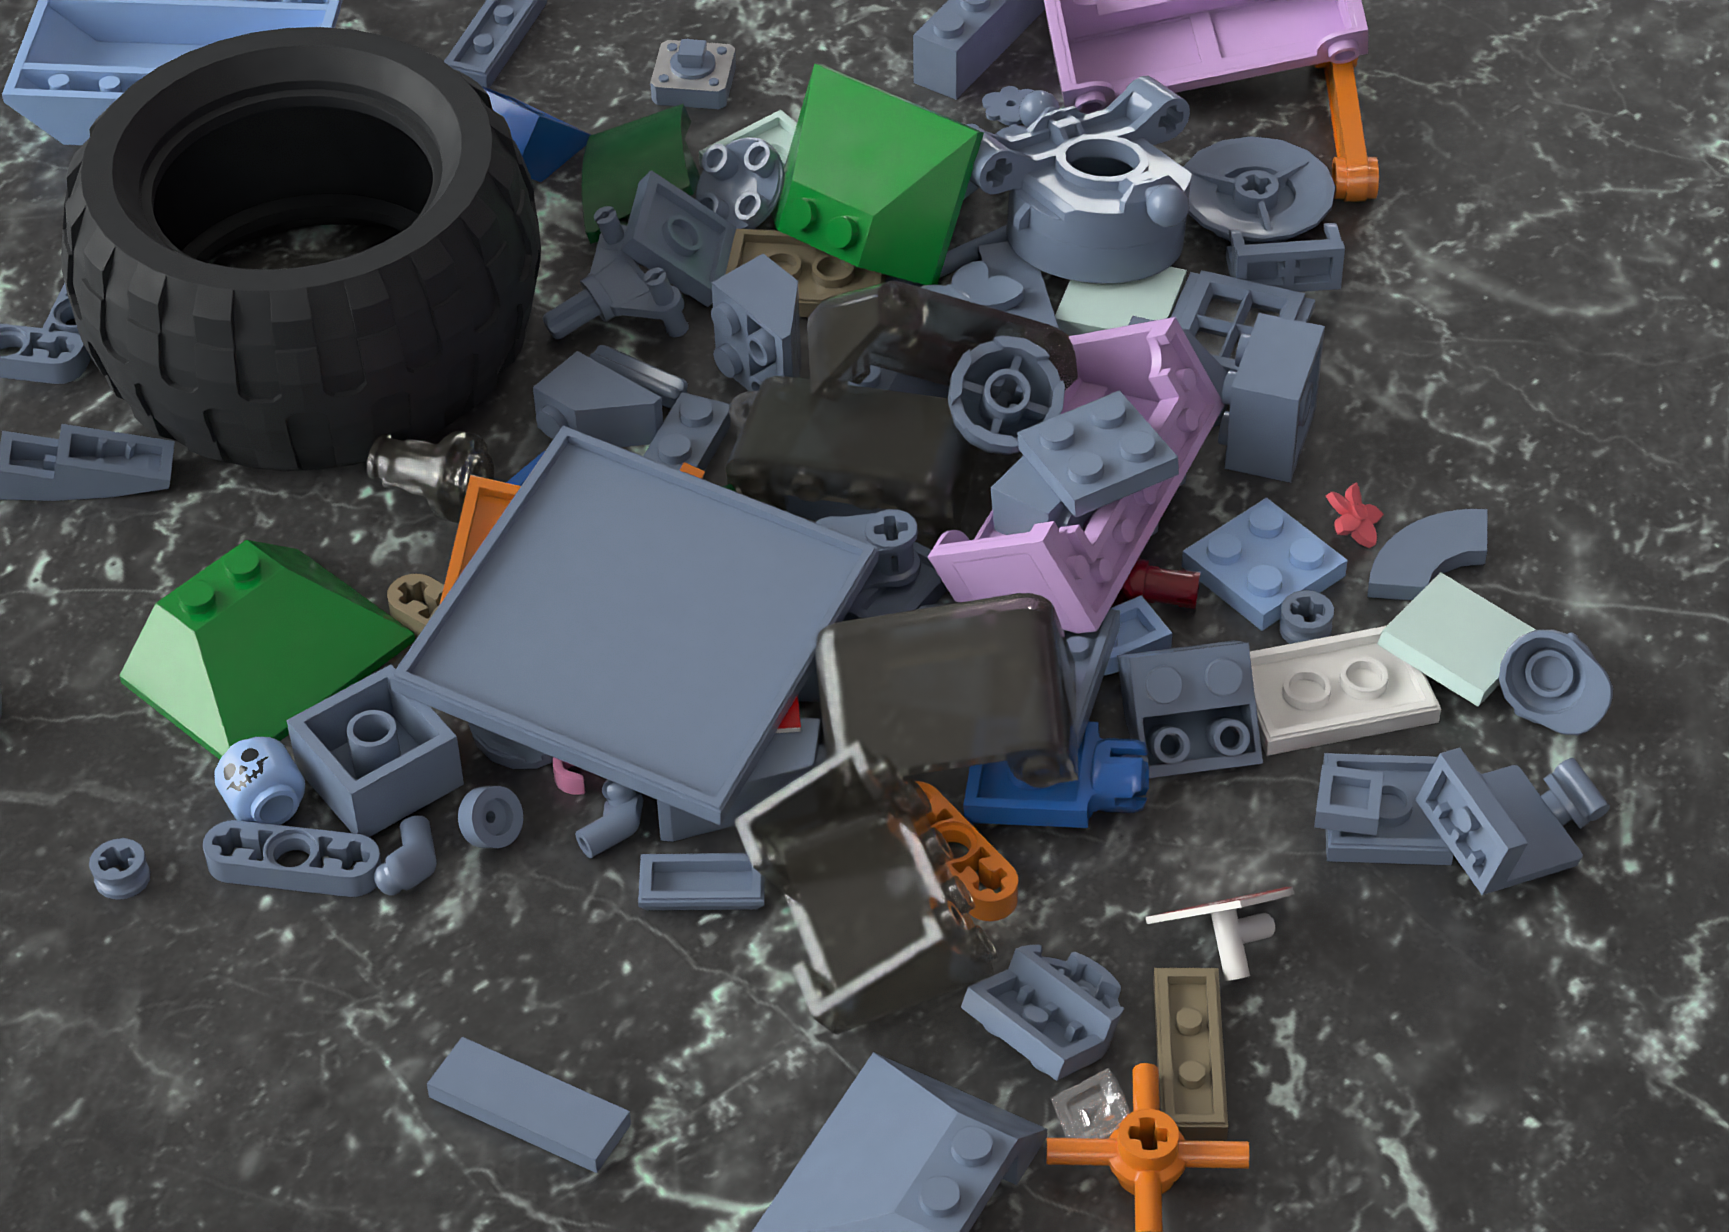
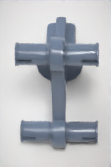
M604 206L599 208L594 214V220L597 222L601 234L591 271L587 277L580 280L583 291L544 314L543 322L550 334L555 339H561L598 315L604 322L609 321L615 316L625 315L661 319L669 336L680 337L684 335L689 329V324L682 313L685 302L679 289L670 285L663 268H652L644 274L639 264L632 257L621 251L627 226L620 224L616 210L614 211L613 207Z

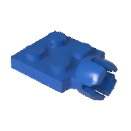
M978 718L963 805L964 817L970 823L1088 828L1091 815L1098 810L1118 813L1143 811L1147 797L1138 796L1146 795L1149 789V766L1139 755L1147 756V753H1149L1145 742L1137 739H1102L1099 733V722H1088L1080 748L1020 740L1019 734L1021 719Z

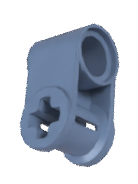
M888 509L872 514L846 517L830 516L815 522L879 547V560L862 589L901 587L914 581L920 573V557L913 549V543L917 539L918 533L917 523L907 512ZM889 526H892L894 530L893 541H889ZM892 556H897V571H894L892 568Z

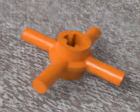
M1141 1063L1132 1070L1133 1112L1122 1120L1110 1138L1047 1137L1046 1165L1109 1166L1120 1185L1126 1191L1135 1195V1232H1163L1162 1194L1171 1188L1173 1183L1183 1174L1185 1168L1249 1169V1142L1185 1140L1175 1121L1169 1115L1160 1111L1158 1067L1150 1063Z

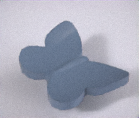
M973 261L962 266L954 273L951 284L946 286L926 285L910 293V305L917 311L925 314L927 326L938 338H941L942 334L956 323L972 322L982 328L985 324V313H998L1017 306L1024 299V288L1020 282L1003 275L989 278L987 264L983 261Z

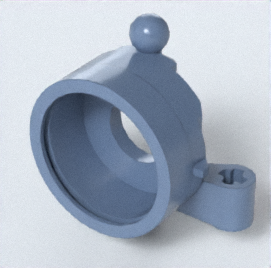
M1141 76L1133 80L1126 90L1107 108L1083 115L1075 106L1060 109L1059 102L1051 93L1043 90L1032 91L1022 99L1019 106L1020 120L1027 128L1024 134L1006 139L984 131L981 128L972 127L984 132L969 181L990 195L1009 190L1006 226L1007 239L1016 254L1030 265L1061 278L1089 283H1122L1156 275L1170 267L1182 253L1186 219L1190 209L1189 192L1192 173L1153 145L1169 141L1183 131L1190 115L1189 105L1186 100L1150 76Z

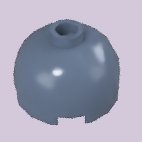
M1002 335L994 337V340L991 342L979 344L970 351L969 349L962 355L950 379L948 404L955 427L969 443L987 453L1002 455L1019 453L1017 432L1061 415L1064 404L1065 385L1063 380H1060L1058 370L1049 360L1050 355L1045 349L1025 338Z

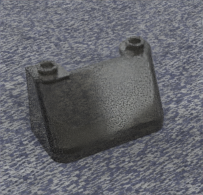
M889 281L824 298L808 317L811 395L835 402L847 391L849 381L860 385L870 375V365L950 386L952 373L965 352L969 349L970 351L979 344L991 342L994 340V337L1002 335L1025 338L1045 349L1050 355L1049 360L1058 370L1060 380L1064 382L1065 390L1078 379L1074 347L1067 334L1050 324L903 282Z
M1015 593L849 620L828 625L817 635L816 666L831 800L839 816L849 814L866 815L886 805L888 798H891L890 778L1007 761L1013 775L1032 787L1045 788L1056 783L1079 780L1075 661L1055 607L1045 597L1033 593Z

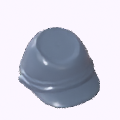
M1554 629L1534 630L1519 636L1507 649L1500 663L1499 682L1504 698L1514 708V713L1517 716L1533 723L1542 724L1560 734L1580 735L1596 727L1610 708L1613 698V686L1609 676L1594 658L1588 646L1572 632L1566 634Z

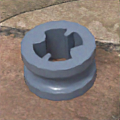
M1309 590L1293 592L1287 596L1281 607L1279 631L1283 639L1289 644L1330 637L1334 617V607L1331 601L1325 595ZM1303 617H1309L1310 622H1304Z
M125 838L110 840L95 849L90 857L89 868L94 877V883L98 892L105 897L112 899L130 898L145 889L150 881V868L146 862L145 852L142 846L134 840ZM119 864L122 868H124V869H126V870L120 872L118 869L114 868L113 866H116V865Z

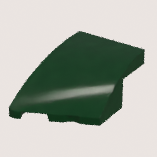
M684 103L589 136L582 166V205L585 232L590 244L598 242L601 234L599 226L594 220L595 212L604 206H611L614 208V211L616 210L619 221L629 220L638 184L651 170L689 196L695 193L700 174L685 141L691 120Z

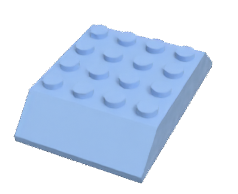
M38 0L3 90V101L63 145H83L90 138L89 129L95 120L130 86L157 67L189 51L248 33L282 28H335L343 0Z

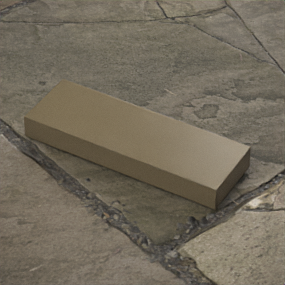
M1154 968L1153 987L1160 1111L1166 1113L1175 1121L1185 1140L1227 1141L1228 1113L1219 969Z

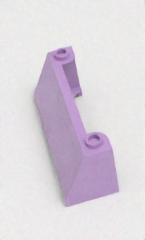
M1044 0L1049 35L1065 108L1075 106L1080 112L1085 114L1108 107L1126 90L1133 80L1141 76H1150L1174 93L1329 61L1337 64L1347 63L1356 59L1359 55L1368 54V26L1362 0Z
M1176 317L1064 337L1054 352L1051 363L1058 370L1060 380H1063L1065 385L1064 404L1061 414L1120 390L1178 456L1179 475L1098 508L1084 523L1083 528L1080 525L1058 528L1056 523L1052 521L1034 524L1030 532L1004 535L994 530L992 509L974 540H969L959 530L944 532L928 555V559L956 602L1064 629L1077 634L1095 632L1099 629L1225 406L1221 402L1218 392Z

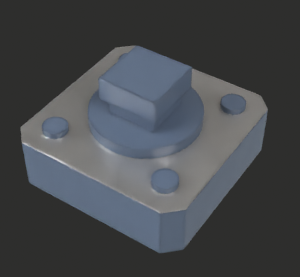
M681 39V41L667 40L661 43L650 82L652 101L656 105L677 106L684 103L685 107L721 109L725 107L736 69L735 48L730 44L707 43L706 40Z

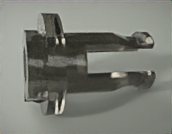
M454 431L437 445L414 439L401 441L392 439L391 434H382L374 441L367 460V473L369 478H384L382 484L385 488L397 486L409 493L425 496L431 511L437 518L459 523L470 475L494 480V465L492 458L488 454L487 444L479 435L474 433Z

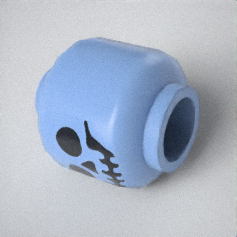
M253 737L238 741L221 757L215 769V785L238 821L281 825L296 813L305 794V779L284 745L271 737Z

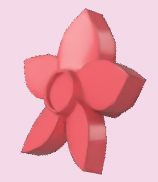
M1357 482L1346 490L1345 498L1337 492L1327 494L1326 498L1331 506L1342 515L1334 522L1337 535H1348L1351 533L1352 538L1358 544L1369 549L1376 545L1377 532L1373 524L1377 523L1384 514L1376 506L1371 504L1364 505L1362 503Z

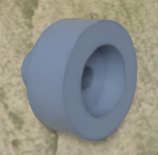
M502 786L477 787L468 792L460 804L458 811L459 828L464 838L475 847H506L518 837L522 829L523 810L518 797L508 788Z

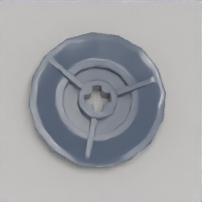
M1253 136L1222 140L1198 151L1183 166L1192 173L1189 192L1190 209L1188 214L1204 228L1229 241V230L1240 229L1245 245L1284 242L1316 227L1332 210L1336 186L1328 167L1308 150L1283 140Z

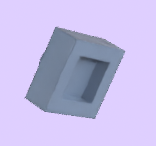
M1322 765L1314 828L1377 836L1384 772Z

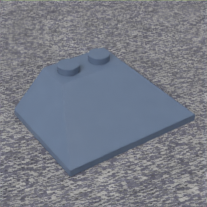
M873 1052L752 1232H969L1002 1179L1015 1185L1019 1183L1047 1138L1048 1129Z

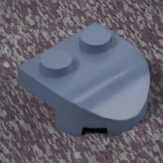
M1026 945L1015 949L1009 969L969 986L961 1008L982 1023L989 1033L1000 1037L1029 1059L1036 1069L1050 1075L1057 1081L1098 1061L1105 1055L1125 1008L1121 1007L1118 1001L1121 986L1108 970L1082 954L1072 952L1068 960L1063 961L1043 957L1041 945Z

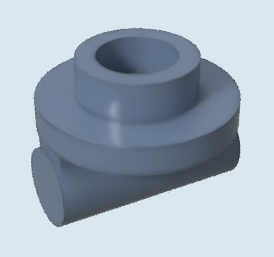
M1574 758L1563 761L1555 768L1552 774L1550 773L1543 778L1550 789L1542 794L1541 798L1562 826L1573 819L1581 829L1588 822L1602 817L1610 809V805Z

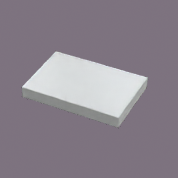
M1386 626L1250 651L1260 741L1267 756L1439 723L1441 707L1423 672L1377 645L1381 633Z

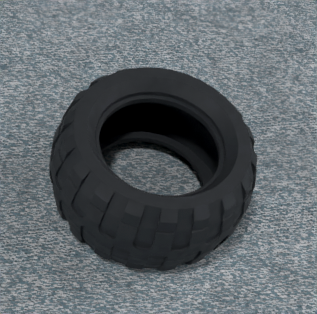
M328 27L267 30L211 43L189 51L157 67L130 86L95 120L89 129L90 138L75 152L69 164L67 192L64 202L61 264L68 298L81 340L102 375L105 376L109 387L116 397L126 400L130 404L134 417L153 433L178 441L188 447V450L207 458L246 467L282 471L321 470L354 465L384 457L425 440L449 426L461 415L478 405L497 386L498 373L512 364L522 349L541 262L539 222L531 176L517 144L512 139L511 131L505 118L493 111L490 97L482 86L469 76L447 65L442 59L414 45L384 35L353 29ZM330 224L358 225L399 233L363 252L342 259L305 267L273 270L242 269L207 263L225 251L267 234L306 226Z

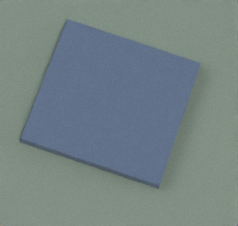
M562 426L391 675V690L721 825L775 735L778 726L800 693L879 560V547L569 427Z

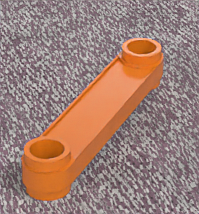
M1358 57L1350 62L1341 64L1331 61L1314 64L1315 68H1324L1337 155V157L1333 158L1331 176L1336 186L1334 199H1343L1344 202L1376 199L1379 186L1377 157H1367L1354 74Z

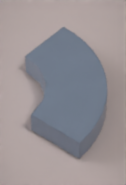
M1463 509L1438 513L1420 519L1397 532L1386 542L1374 560L1370 572L1367 597L1412 601L1440 572L1446 573L1461 566L1485 564L1487 555L1488 509Z

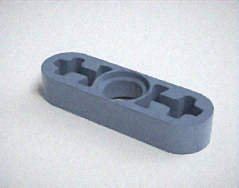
M231 820L219 823L211 828L203 840V850L210 874L215 879L225 883L358 897L370 893L377 887L374 880V871L378 865L382 864L376 842L361 834ZM234 847H241V848L235 849V851L233 852L232 856H224V855H230V854L232 853ZM301 850L309 854L308 859L304 863L295 867H284L277 863L278 858L288 851ZM323 856H329V858H325V857H324V867H323L322 857H323ZM353 861H362L357 862L353 870H345L352 866Z

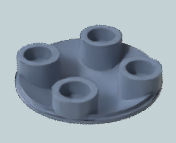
M748 137L735 140L725 146L714 144L703 155L702 167L704 170L697 185L696 200L736 226V229H755L773 211L782 192L784 168L781 157L776 149L762 139Z

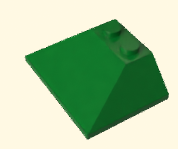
M814 64L784 166L782 192L771 212L777 231L856 267L923 285H937L984 132L822 64Z
M245 540L155 603L119 676L121 684L220 760L233 744L244 739L271 737L281 741L289 735L288 719L368 677L415 642V635L407 627L299 549Z

